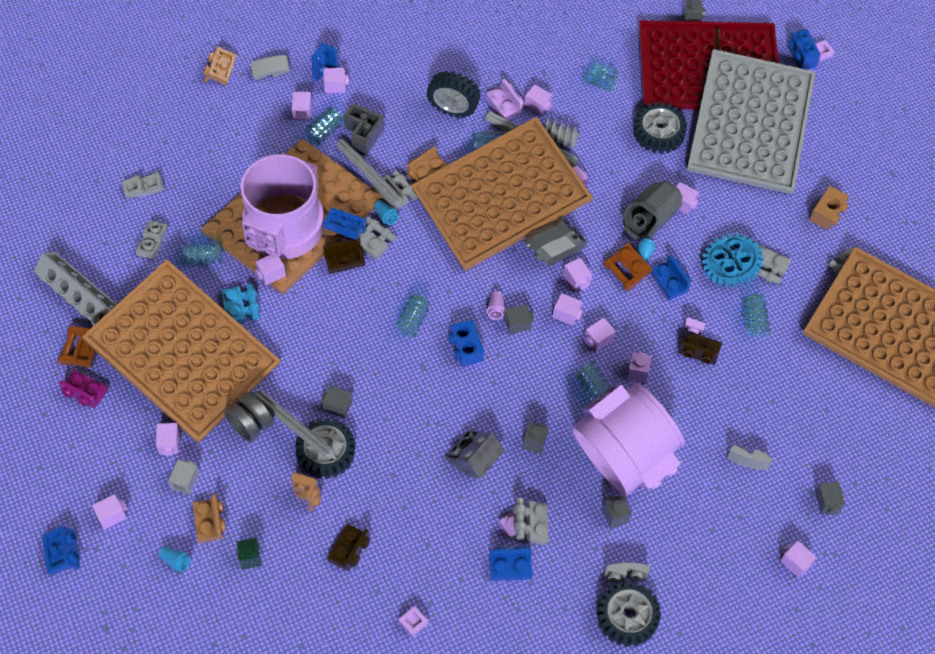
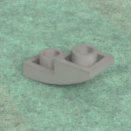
M286 55L268 57L250 63L253 78L256 81L270 75L277 77L290 72Z
M150 220L143 231V239L136 249V255L154 260L162 245L168 225Z
M735 444L727 459L739 465L757 470H768L773 461L766 452L755 449L750 454L745 448L738 447Z
M640 563L611 564L606 567L604 577L616 583L624 582L626 575L637 581L646 580L650 565Z

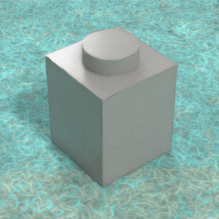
M177 460L168 480L171 489L190 495L199 476L197 465L189 460Z

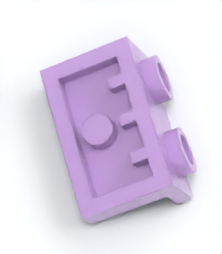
M506 79L501 80L500 87L486 93V98L501 117L508 120L522 113L523 99L520 95L516 94L512 84L508 83Z

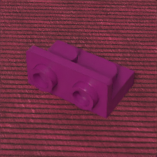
M76 370L72 372L66 382L62 380L59 382L63 395L68 398L73 397L83 406L88 407L89 405L94 409L108 392L107 386Z

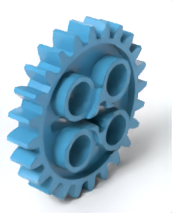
M730 233L728 238L723 234L722 240L715 238L716 243L710 242V248H705L706 254L702 255L704 273L707 274L708 279H712V283L718 281L719 286L725 283L726 288L730 284H733V287L736 288L739 283L743 287L744 281L750 284V277L756 279V273H761L760 267H763L764 260L762 249L759 248L758 242L754 243L753 238L747 240L746 234L742 238L739 233L735 237Z

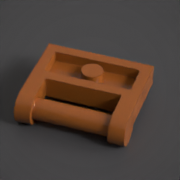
M626 243L618 252L603 263L604 267L610 269L619 279L627 292L632 290L653 271L629 243ZM618 261L634 276L631 280L615 265Z
M75 326L68 327V336L62 354L57 359L59 364L92 368L97 352L82 339V336L90 329ZM79 336L74 354L69 356L75 337Z

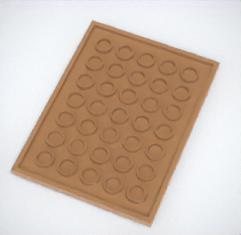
M537 117L411 185L464 272L526 238L531 231L554 222L560 216L564 217L593 201L592 195Z
M303 138L285 153V155L296 157L317 166L319 184L317 195L322 205L324 220L332 207L365 218L375 209L374 204L378 200L383 201V197ZM239 194L202 227L201 231L206 237L255 273L254 270L257 269L255 261L266 256L260 254L245 242L242 226L244 205L242 194ZM278 195L262 201L255 208L270 214H284L300 208L307 200L293 195ZM324 228L321 239L309 252L296 258L280 259L285 266L286 277L269 285L284 295L324 257L323 246L329 243L340 242L345 236Z
M855 247L802 334L935 408V289Z
M165 260L82 336V339L174 423H177L198 444L225 418L223 410L231 403L237 404L236 399L245 391L252 392L281 362L279 358L168 260Z

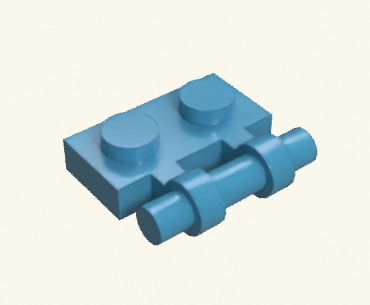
M251 283L246 285L247 291L242 293L240 286L221 290L225 311L239 324L247 322V315H252L254 320L260 318V306L256 301L257 291ZM249 300V306L244 307L243 301Z

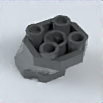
M669 181L652 183L627 206L622 214V219L625 220L624 230L634 239L653 237L676 215L682 206L683 197L680 190Z
M561 216L556 221L531 231L524 240V243L536 252L534 254L540 262L544 261L548 266H553L559 260L587 246L586 240L574 226L568 225L570 222Z

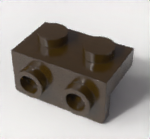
M349 238L345 241L329 243L323 246V255L329 274L365 266L359 238L357 240Z

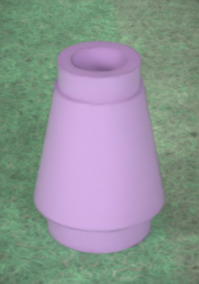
M498 291L491 293L486 311L492 320L502 319L505 312L502 293Z

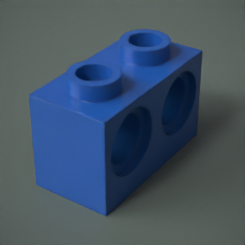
M804 29L792 32L787 47L799 68L805 70L816 68L821 54L809 31Z
M473 320L450 325L448 339L450 344H454V357L456 361H460L461 367L483 362L484 350Z

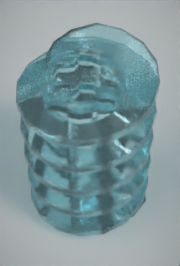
M328 107L320 116H317L315 120L305 127L306 134L312 142L319 145V140L324 141L326 139L325 136L329 137L330 132L334 133L335 128H339L340 124H344V117L338 110Z
M207 240L206 246H203L202 241H199L198 246L192 241L191 246L188 247L187 242L184 241L182 247L183 264L185 265L187 260L188 264L192 265L194 260L199 265L201 259L204 264H207L208 260H210L211 264H214L216 259L219 264H222V246L218 245L217 240H214V244L211 246L209 240Z
M750 294L742 301L746 332L752 336H765L771 332L770 322L768 321L769 316L766 314L768 312L766 308L767 302L764 301L766 297L763 294Z
M418 294L408 297V301L402 309V314H400L399 320L396 322V328L400 333L410 338L417 337V332L420 330L419 325L423 324L422 319L426 318L425 313L429 311L427 307L431 304L429 300Z
M595 361L585 364L576 375V378L581 381L580 384L585 387V391L589 393V397L593 400L612 386H606L609 381L608 379L602 380L604 377L603 373L597 374L600 368H593L596 365Z

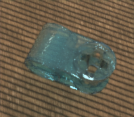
M596 61L591 62L583 76L587 83L608 91H612L617 87L616 79L618 72L616 69Z

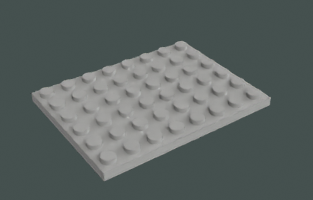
M713 49L687 171L793 195L816 72Z

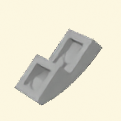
M159 172L144 178L137 175L122 181L126 198L141 197L165 190L162 176Z

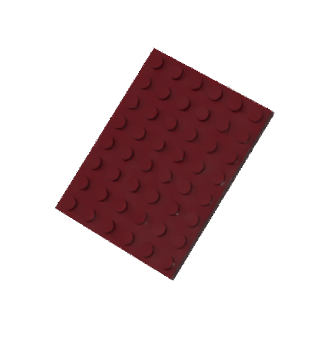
M639 20L643 107L646 108L648 104L653 106V103H658V106H660V103H665L664 106L666 107L668 104L672 105V109L676 107L678 110H700L713 49L717 50L715 47L717 42H714L716 35L714 33H716L715 27L718 26L720 28L718 38L721 41L720 50L725 47L724 52L779 64L775 23Z

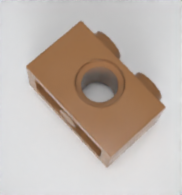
M829 186L814 208L810 221L829 231L831 226H836L841 216L839 214L841 212L845 213L849 204L846 202L849 195Z

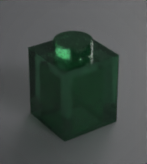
M257 538L236 541L241 570L262 566Z

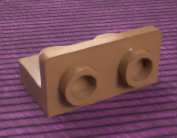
M217 46L214 52L211 51L207 61H209V65H206L203 74L205 77L203 81L207 83L210 78L226 85L237 55Z
M433 147L408 163L407 176L416 183L447 166V164L437 155V148Z
M294 472L291 477L294 494L298 498L306 500L309 511L313 512L315 506H319L322 498L317 479Z
M213 494L212 499L193 502L198 543L223 539L222 532L226 531L224 519H220V513L223 512L222 500H218L216 494Z

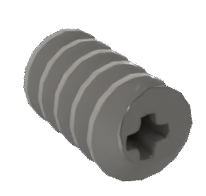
M547 118L543 126L555 142L557 139L558 145L564 141L565 147L570 144L571 149H574L580 135V131L577 132L576 126L570 130V124L563 128V122L556 126V120L550 124V118Z

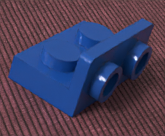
M322 43L311 56L312 78L319 81L324 76V68H338V51L333 46Z
M332 207L323 222V228L357 240L360 234L366 231V219Z
M673 255L668 256L666 262L652 268V276L669 301L689 292L691 278L687 273L685 274L681 263Z
M61 526L42 535L47 574L54 575L67 568L75 570L80 568V554L77 547V535L74 530Z
M524 546L515 547L514 549L497 547L490 550L491 581L532 579L531 548L526 549Z

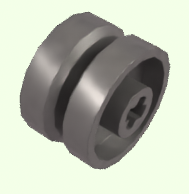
M245 391L236 399L237 404L231 403L223 410V413L234 430L246 441L252 443L260 436V430L266 431L274 424V421L265 406L254 395Z

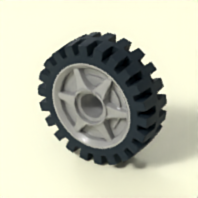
M441 71L434 75L426 92L428 101L432 102L431 105L433 107L437 106L436 110H442V113L445 115L449 113V116L453 117L455 115L456 118L471 116L475 112L481 97L478 86L476 84L473 85L474 81H468L469 77H461V73L456 75L454 71H451L450 74L448 71H444V73Z
M653 103V106L648 104L646 108H641V111L637 113L634 122V137H636L637 143L640 142L642 148L646 146L645 150L649 151L652 149V153H656L659 150V154H663L665 150L666 153H670L671 149L675 151L683 143L687 131L686 118L682 116L683 113L681 111L677 112L678 108L674 107L672 109L670 104L667 107L664 106L665 103H660V106H658V103Z
M320 418L317 419V423L311 421L309 426L305 425L328 444L335 452V455L331 459L324 458L298 436L295 445L296 456L303 470L306 473L309 472V475L313 477L316 475L317 478L321 479L322 476H325V479H330L331 475L335 478L338 477V473L343 474L345 469H349L355 456V441L350 429L345 427V424L342 422L339 424L336 419L330 421V418H325V421H322Z
M624 581L623 584H620V582L616 583L614 587L608 588L607 592L605 591L600 599L597 610V621H599V628L603 630V634L608 636L611 642L616 641V644L620 646L625 644V647H630V645L635 647L640 643L644 644L647 640H650L658 628L661 617L660 604L657 603V597L652 595V591L650 589L646 590L642 584L638 586L637 582L629 584L628 581ZM624 611H631L634 616L627 617Z

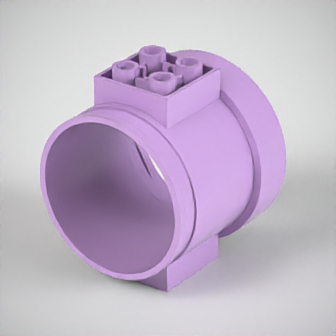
M282 153V155H270L261 158L246 170L241 180V194L244 205L242 226L245 242L248 246L264 256L275 254L280 259L299 257L316 246L324 231L323 209L317 195L319 184L316 165ZM278 195H293L307 200L300 208L284 214H270L255 208L262 201Z
M637 382L633 383L627 390L622 385H612L581 409L586 416L571 427L574 437L594 466L625 497L638 487L655 489L662 483L661 479L666 475L668 477L673 475L681 464L674 455L677 449L685 445L681 431L659 401Z

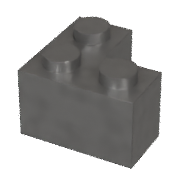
M352 103L344 114L345 129L353 132L351 134V145L355 150L368 155L384 131V116Z

